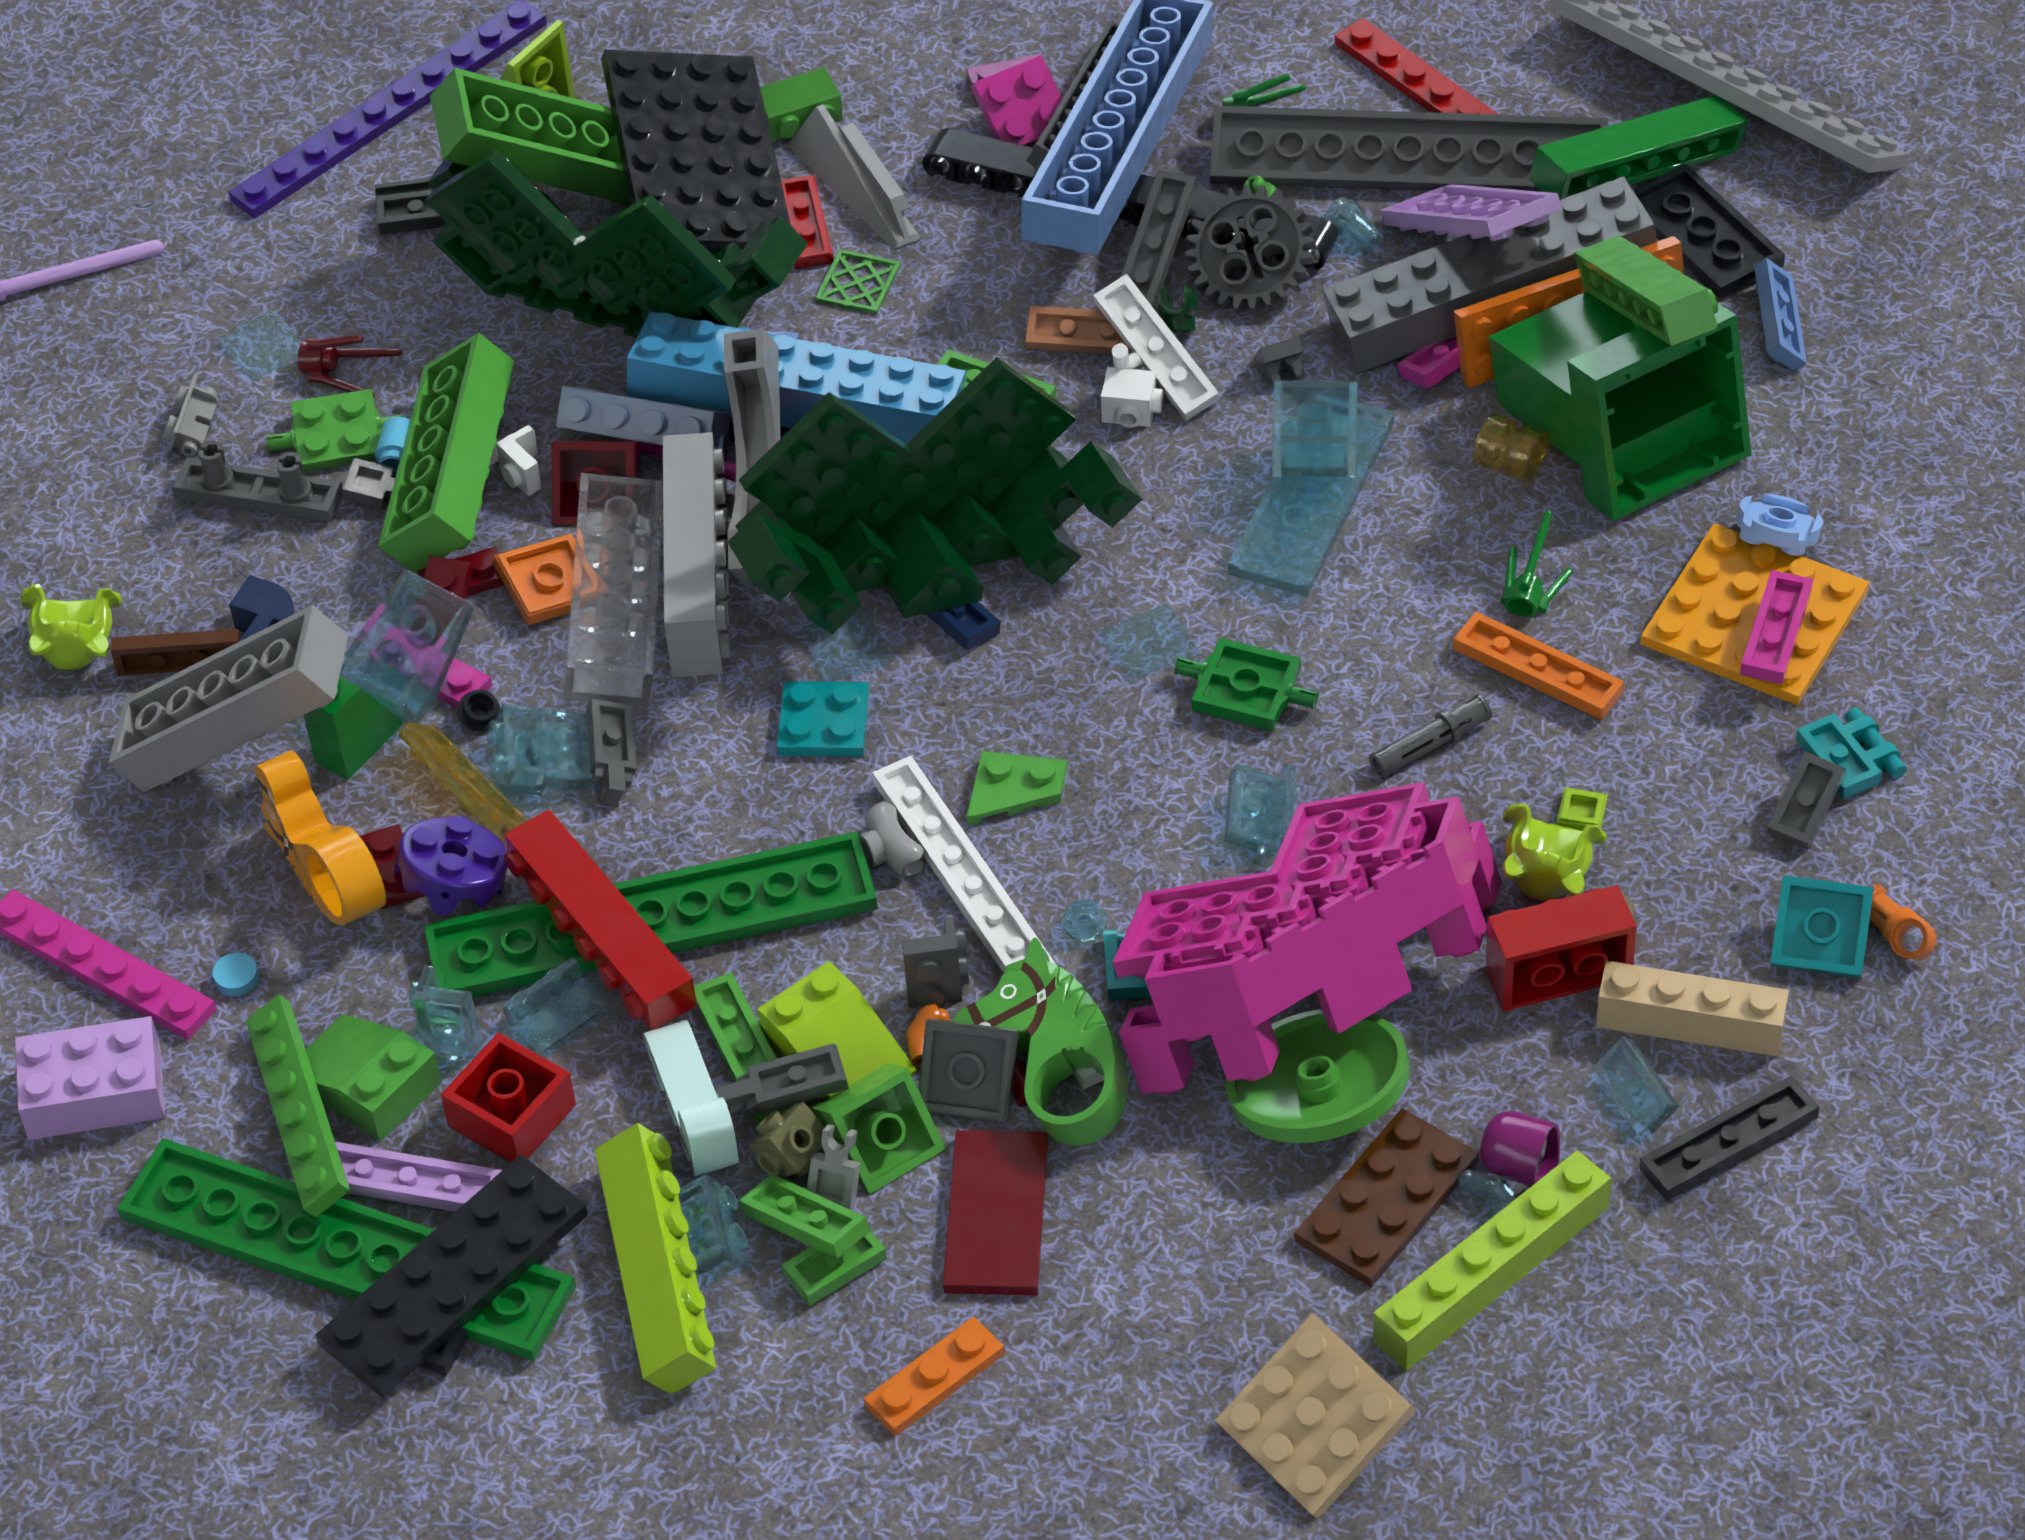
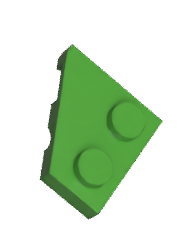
M982 751L967 813L968 824L982 823V818L1003 812L1010 816L1025 812L1031 807H1045L1060 803L1068 772V760Z

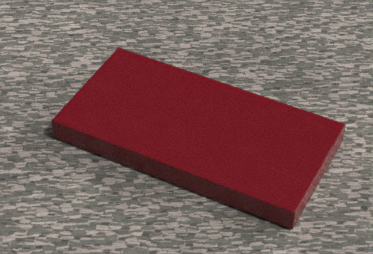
M955 1131L943 1279L944 1293L1038 1296L1048 1154L1047 1132Z

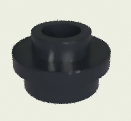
M482 689L473 690L465 694L460 699L457 708L460 722L466 728L479 732L493 728L497 724L501 713L498 700L492 693ZM473 709H481L486 715L477 716L471 711Z

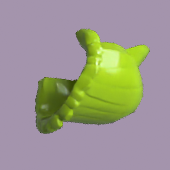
M38 584L24 588L21 592L20 602L23 608L30 609L27 621L31 636L28 644L29 651L32 655H41L49 664L62 671L81 670L96 657H105L110 650L108 638L113 622L111 609L121 605L122 596L112 591L111 588H104L98 590L95 600L63 601L46 599L44 590Z
M1526 803L1512 804L1506 807V810L1503 812V821L1513 825L1507 835L1505 844L1506 859L1502 865L1505 878L1513 880L1519 891L1532 900L1547 901L1559 898L1566 893L1570 896L1582 894L1585 889L1584 875L1588 871L1593 858V844L1602 845L1606 842V832L1601 830L1599 825L1587 824L1583 831L1552 823L1547 824L1531 818V810Z

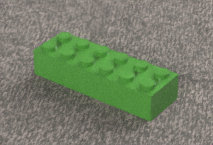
M454 68L430 95L443 160L472 166L497 150L510 160L514 167L528 181L631 205L610 107Z
M480 333L475 334L426 364L423 368L378 545L379 548L413 573H417V570L427 567L429 556L443 558L457 549H464L475 536L476 518L483 503L481 497L485 481L490 473L489 464L492 451L497 444V430L504 414L503 405L507 390L511 385L510 376L514 363L511 357Z

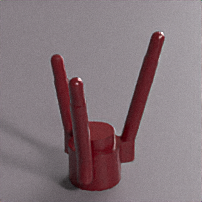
M362 335L329 339H307V341H303L300 344L298 350V367L302 373H309V382L324 383L346 392L361 391L365 389L326 375L328 371L336 369L338 357L402 355V350L387 348H336L338 346L361 343L364 341Z

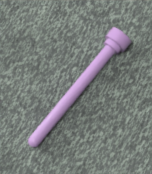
M151 240L14 278L0 280V302L5 301V296L159 255L164 250L163 243L159 240Z

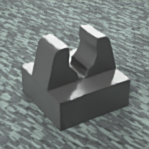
M1297 336L1261 347L1253 357L1258 372H1262L1267 381L1272 386H1276L1281 383V377L1278 373L1281 365L1290 371L1291 377L1294 380L1300 378L1303 373L1301 354L1304 351Z

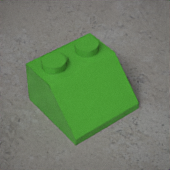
M887 1063L849 1085V1089L837 1092L811 1107L813 1114L825 1127L828 1124L835 1125L833 1138L838 1144H845V1135L851 1129L857 1131L856 1143L848 1153V1160L861 1163L858 1182L868 1194L875 1192L946 1150L908 1068Z

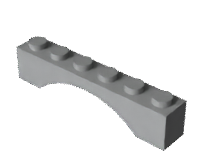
M764 329L724 334V374L733 416L736 448V489L732 517L727 530L728 540L738 532L735 525L760 502L759 499L744 490L739 479L781 439L778 345ZM728 543V570L742 584H752Z

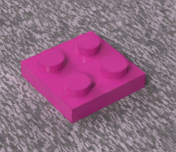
M1042 55L973 82L970 87L994 138L1022 146H1029L1038 141L1063 99Z

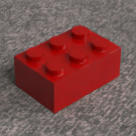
M1618 885L1603 889L1595 888L1583 894L1562 899H1550L1538 905L1518 910H1506L1498 915L1488 917L1485 970L1503 1012L1601 987L1606 961L1634 964L1637 926Z

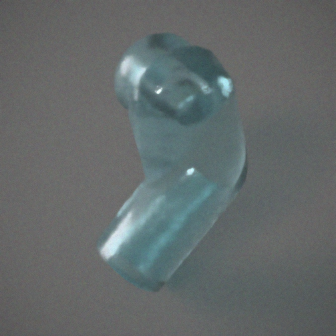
M1464 1169L1460 1175L1459 1187L1461 1191L1486 1196L1492 1205L1489 1208V1214L1492 1215L1491 1218L1517 1198L1512 1188L1501 1175L1471 1169Z

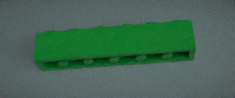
M1713 95L1538 146L1529 180L1542 192L1558 193L1559 200L1623 176L1629 185L1664 175L1684 164L1694 166L1727 156L1739 150L1748 120L1726 100Z

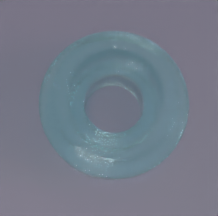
M1079 899L1071 903L1063 915V928L1065 933L1072 939L1092 941L1099 938L1103 934V930H1106L1107 915L1096 901ZM1082 920L1091 921L1090 923H1079Z

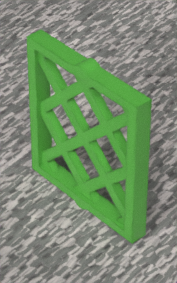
M839 249L815 297V301L840 306L844 309L878 314L901 266V262L876 257L872 254L866 255ZM854 258L863 262L850 266L846 259ZM841 262L845 269L835 272ZM872 264L888 265L889 268L877 272ZM867 267L871 275L859 279L854 271ZM849 273L854 281L841 286L837 278ZM889 274L886 282L884 283L881 276ZM875 279L880 287L867 291L863 283ZM830 281H832L836 288L826 291ZM858 286L862 293L850 298L845 290ZM881 292L875 302L871 296ZM836 293H840L844 300L842 301L827 297L834 295ZM866 298L870 306L853 302Z

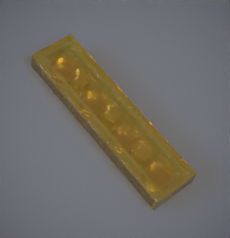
M413 722L405 723L398 736L411 748L410 754L416 760L426 764L435 773L434 779L440 785L450 789L460 799L459 805L467 812L476 815L484 824V827L495 834L500 841H505V833L528 821L436 726Z

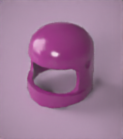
M1503 1111L1495 1115L1486 1125L1480 1143L1481 1161L1491 1174L1521 1183L1530 1188L1559 1164V1128L1556 1123L1516 1111ZM1547 1139L1544 1157L1540 1165V1168L1536 1174L1540 1153L1543 1144Z

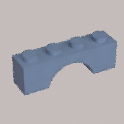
M562 386L556 427L663 445V435L713 432L715 449H723V453H726L731 413L695 406L644 400L583 387Z

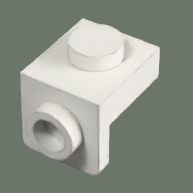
M527 425L497 442L496 446L503 478L510 487L515 488L518 486L529 497L542 489L539 465L533 458L538 454L535 430Z

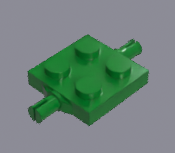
M1219 638L1213 653L1203 663L1179 656L1174 668V674L1176 675L1179 674L1198 679V686L1191 699L1192 711L1273 732L1282 711L1290 703L1315 709L1319 698L1318 691L1295 686L1296 679L1301 670L1300 657L1224 638Z

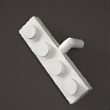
M1127 274L1093 295L1096 306L1126 343V345L1116 344L1112 348L1115 368L1138 369L1143 366L1146 371H1156V384L1160 389H1163V393L1185 421L1219 400V392ZM1127 346H1128V347L1130 348V350L1133 352V353H1131L1130 355H1129V353H1128V348H1127Z

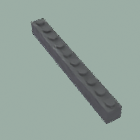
M1110 20L1099 36L1027 157L1026 162L1035 169L1040 168L1119 25Z

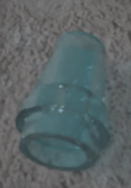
M1344 196L1338 198L1329 207L1324 216V219L1329 220L1335 225L1339 236L1361 246L1367 252L1380 244L1383 239V233L1376 228L1354 199L1348 200Z

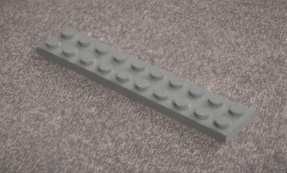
M1549 0L1548 9L1867 173L1900 169L1907 159L1908 153L1896 148L1898 143L1895 140L1876 134L1874 137L1864 132L1865 126L1850 118H1842L1841 120L1831 115L1832 109L1816 101L1807 103L1798 98L1799 92L1795 89L1780 84L1776 87L1766 82L1767 76L1750 68L1743 70L1733 65L1735 60L1732 57L1720 52H1713L1711 54L1703 50L1702 42L1692 37L1681 36L1680 38L1670 33L1671 27L1657 20L1647 21L1639 17L1640 11L1626 4H1618L1617 6L1607 0Z

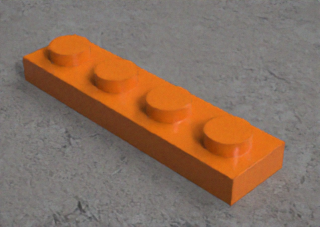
M1477 611L1453 638V650L1600 720H1603L1624 693L1625 681Z

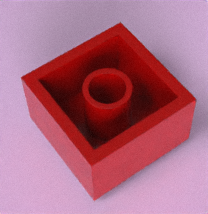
M499 1032L440 1094L449 1128L510 1163L521 1154L528 1159L576 1106L570 1072Z

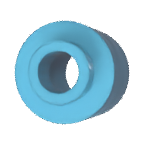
M393 417L383 423L375 452L377 464L394 468L393 478H396L410 419L406 417Z

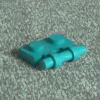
M1858 707L1851 708L1846 712L1844 719L1848 722L1847 724L1843 725L1835 713L1797 729L1796 742L1804 752L1846 769V775L1837 791L1843 800L1881 784V770L1886 769L1893 779L1902 777L1907 771V767L1900 760V751L1892 742H1886L1878 733V724L1871 716H1865ZM1864 742L1870 750L1864 751L1859 743Z

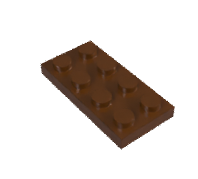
M1401 1108L1294 1232V1241L1372 1287L1479 1161V1152Z

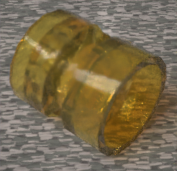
M1492 413L1484 421L1476 438L1473 449V461L1475 464L1494 471L1502 466L1507 476L1530 483L1544 463L1549 446V435L1528 425H1523L1518 429L1515 420Z

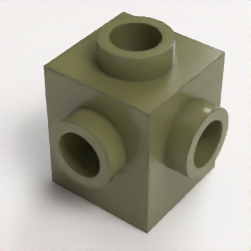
M801 1102L782 1109L780 1112L776 1110L766 1116L757 1125L756 1129L759 1134L748 1144V1147L754 1152L757 1163L766 1173L780 1178L793 1174L801 1177L810 1170L811 1158L822 1148L821 1138L825 1126L807 1105Z

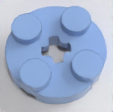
M1763 494L1762 502L1751 503L1752 496L1741 500L1736 523L1741 528L1739 537L1743 541L1750 544L1766 543L1778 546L1783 552L1794 556L1804 555L1808 546L1818 542L1823 519L1819 514L1816 520L1809 516L1810 507L1806 504L1788 497L1772 494Z

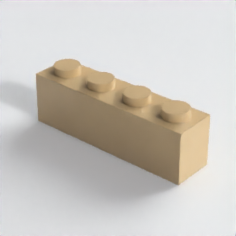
M1606 961L1598 998L1596 1027L1779 1057L1789 990Z

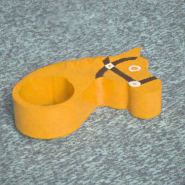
M289 750L256 765L255 774L263 795V803L260 807L267 820L263 827L282 848L289 864L293 866L294 872L299 880L302 881L303 886L309 895L312 896L313 901L322 913L334 924L344 926L384 907L386 904L385 888L372 855L360 836L349 826L331 825L327 821L321 805L312 791L308 772L300 757L293 750Z

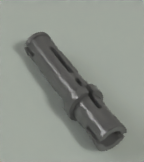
M1477 694L1472 699L1450 711L1443 709L1436 713L1435 719L1404 735L1377 752L1371 753L1369 755L1370 764L1384 779L1389 774L1421 758L1448 741L1454 744L1461 740L1464 732L1492 718L1491 708L1486 699Z

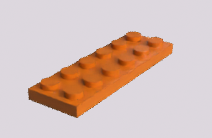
M1674 236L1640 247L1684 274L1682 245ZM1578 269L1454 311L1461 378L1468 388L1495 379L1489 343L1490 335L1585 292Z

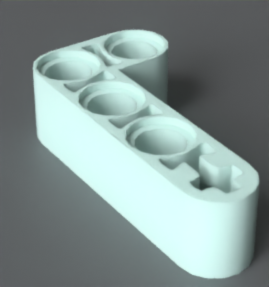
M688 1020L643 1033L646 1050L661 1091L665 1090L666 1104L674 1126L678 1125L679 1139L686 1158L692 1162L693 1176L696 1177L738 1164L735 1133L729 1110L724 1098H718Z

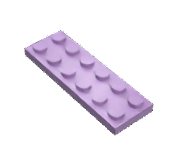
M1451 184L1382 209L1380 213L1385 226L1400 227L1401 231L1417 229L1418 233L1435 231L1436 235L1451 232L1454 237L1470 234L1472 239L1488 236L1490 241H1496L1513 235V228L1525 224V227H1532L1547 222L1549 220L1548 214L1561 210L1562 207L1558 193Z

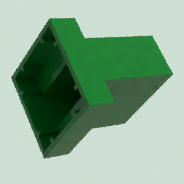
M1586 291L1489 336L1498 403L1507 412L1581 466L1585 498L1596 509L1613 521L1752 455L1737 315L1720 303H1718V313L1714 314L1718 326L1717 329L1673 346L1668 345Z

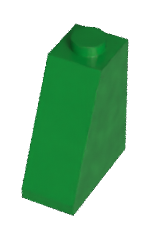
M340 676L334 700L325 707H319L304 714L315 763L347 780L403 725L400 719L362 688Z

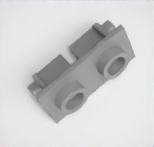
M194 373L189 388L180 387L173 409L180 411L179 417L170 415L162 437L170 441L165 455H169L171 448L174 447L179 449L185 456H195L198 450H201L200 446L206 437L208 425H210L214 411L218 406L219 398L213 388L195 386L198 377L196 373Z

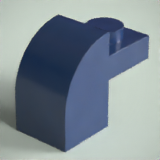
M251 575L248 576L229 603L235 629L245 633L240 641L295 614L292 598L283 587Z

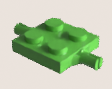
M372 389L292 401L293 423L291 432L267 435L269 452L294 448V452L301 456L304 472L352 465L354 458L369 462L376 461L375 452L383 423L393 417H405V414L380 418V414L375 408Z

